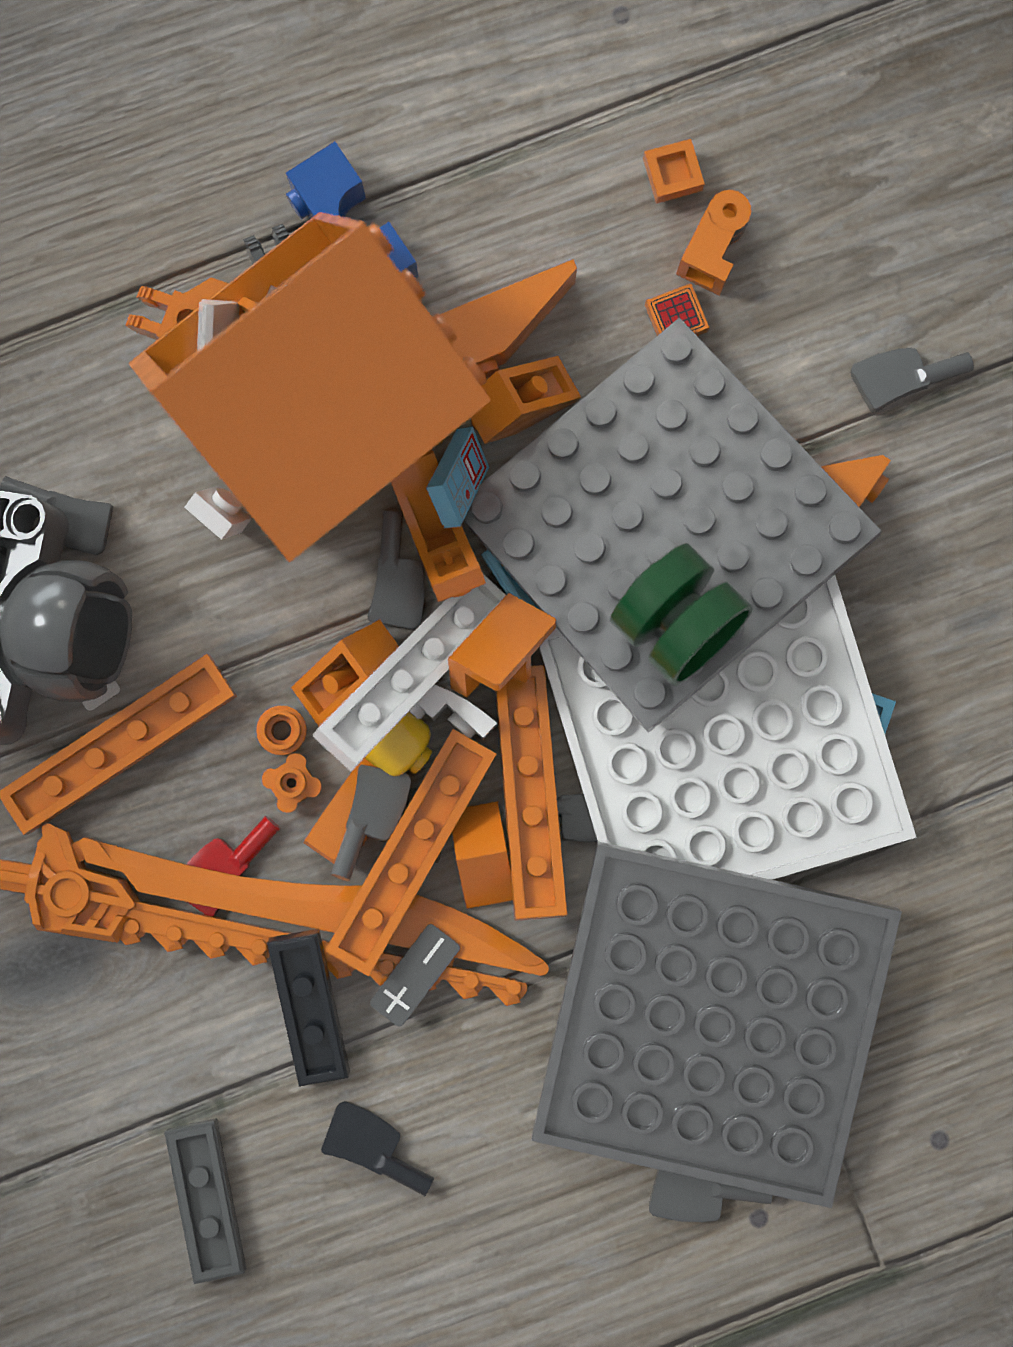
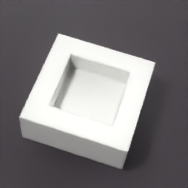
M216 486L195 492L184 507L221 540L242 533L252 519L250 515L241 509L242 504L233 493Z

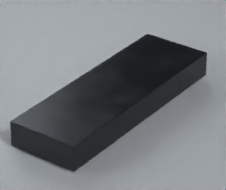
M313 929L270 937L267 945L299 1087L349 1078L350 1068L320 930Z

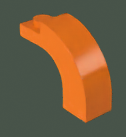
M431 449L393 479L391 485L438 602L450 597L463 596L473 588L486 584L462 525L444 528L426 487L438 466L433 449Z

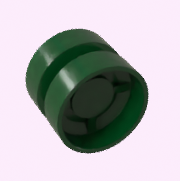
M689 543L677 546L645 569L628 588L610 616L611 624L634 647L642 646L662 633V636L652 649L648 661L673 686H677L689 679L717 655L741 629L753 611V606L728 582H723L700 596L711 579L714 568Z

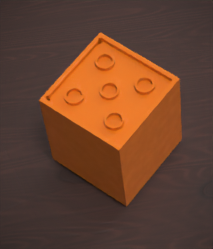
M322 212L313 216L208 299L238 303L239 319L199 351H197L198 307L128 363L151 394L289 563L492 401L482 388L487 379L481 369L469 356L463 359L451 345L457 339L451 327L438 313L432 316L421 303L420 299L425 296V292L419 282L407 269L400 272L388 257V254L393 251V247L383 232L374 223L367 226L361 220L356 221L351 218H343L339 215L335 216ZM271 285L277 288L267 296Z

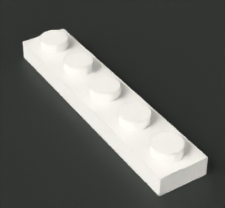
M484 574L486 584L473 588L463 596L446 599L313 734V737L348 770L352 771L449 670L448 657L506 596Z

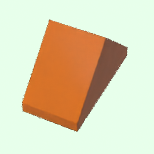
M498 801L466 807L452 831L456 862L466 908L512 901L511 871Z

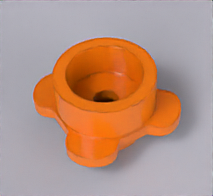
M298 753L288 755L286 763L276 769L269 768L262 775V784L273 791L278 799V809L286 813L295 811L298 803L307 797L318 796L322 787L320 780L312 777V774L306 768V758ZM290 778L296 780V786L293 788L287 785V781Z

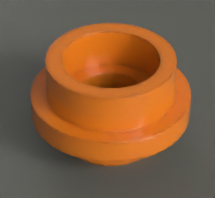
M280 705L266 710L261 715L257 723L256 733L259 743L266 751L275 755H289L303 745L307 735V726L303 716L297 710ZM285 721L291 727V734L285 740H278L274 735V727L277 723Z

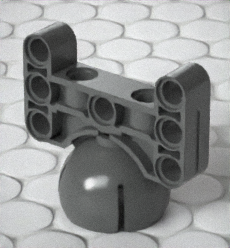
M0 491V745H10L23 736L27 727V712L32 690L42 696L62 702H86L104 695L108 690L107 684L115 681L122 670L132 632V608L128 601L124 599L128 594V589L119 576L106 567L91 562L60 561L64 540L69 531V521L66 514L60 508L30 495ZM40 515V522L33 531L34 521ZM86 591L104 592V593H108V594H103V593H86Z

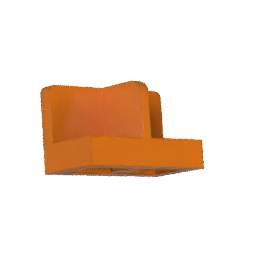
M508 593L448 657L451 689L467 698L480 683L495 691L501 690L512 677L525 683L531 677V655L556 629V619Z

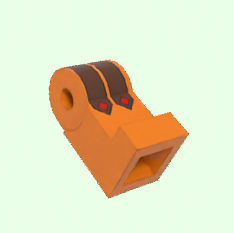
M723 190L713 197L681 258L676 275L720 295L734 265L723 258L730 244L738 241L744 234L750 219L751 205L746 196L735 190Z

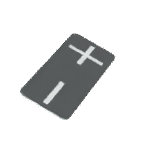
M433 924L427 925L371 999L370 1005L396 1026H402L460 950L459 944Z

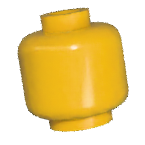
M409 711L370 751L365 759L391 776H400L408 770L416 774L426 764L432 754V750L427 747L431 737L430 727Z

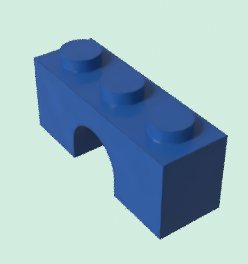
M335 141L286 172L291 191L285 195L301 220L307 216L311 219L319 212L335 216L339 215L345 218V215L352 207L366 199L362 180ZM387 222L379 227L393 247V251L388 254V257L400 272L407 269L415 279L418 278L417 263L391 223Z

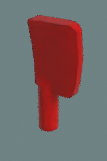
M264 816L235 850L223 839L216 838L201 848L186 865L242 876L250 867L249 863L280 830V827L268 816ZM189 903L208 916H215L219 911L218 908Z

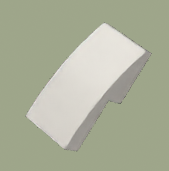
M434 685L410 710L418 719L427 714L435 721L448 707L453 714L447 720L468 738H471L476 733L485 740L497 727V723L481 709L457 694L437 685Z

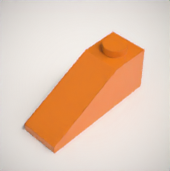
M574 259L439 314L448 323L457 337L451 345L463 359L469 356L481 369L486 379H488L496 371L500 370L498 366L505 364L575 284L577 266Z

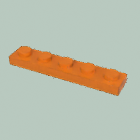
M206 654L1 789L0 799L22 834L29 835L236 698L237 695L211 655Z
M539 665L531 666V677L525 683L512 677L501 690L495 691L515 921L567 916L545 666Z
M452 729L324 950L325 952L368 977L370 976L497 754Z

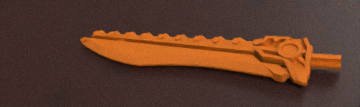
M51 823L42 825L43 836L37 842L32 864L0 859V890L25 894L24 900L29 904L32 923L39 931L115 943L121 940L125 945L141 942L140 938L146 933H150L167 952L183 949V945L190 939L210 959L225 956V952L230 946H234L252 966L268 962L267 958L270 957L267 942L270 937L291 934V932L140 901L125 879L86 868L84 861L123 872L135 889L141 893L333 933L337 930L362 886L303 884L232 875L144 854L89 837H84L74 842L68 831ZM417 894L388 943L411 948L426 926L433 924L459 944L460 950L454 958L540 976L546 975L549 971L548 964L544 960L488 924L455 908ZM322 939L324 950L326 949L330 940ZM324 951L328 970L337 979L352 976L351 972L355 968ZM383 952L370 976L379 986L383 985L404 956ZM453 958L429 990H435L436 985L441 980H446L463 999L479 996L478 992L486 986L506 1006L521 1003L520 999L524 997L527 991V983L518 981L515 978L453 966Z

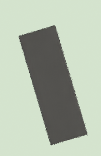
M217 1118L168 1128L164 1133L194 1284L243 1274L247 1268Z

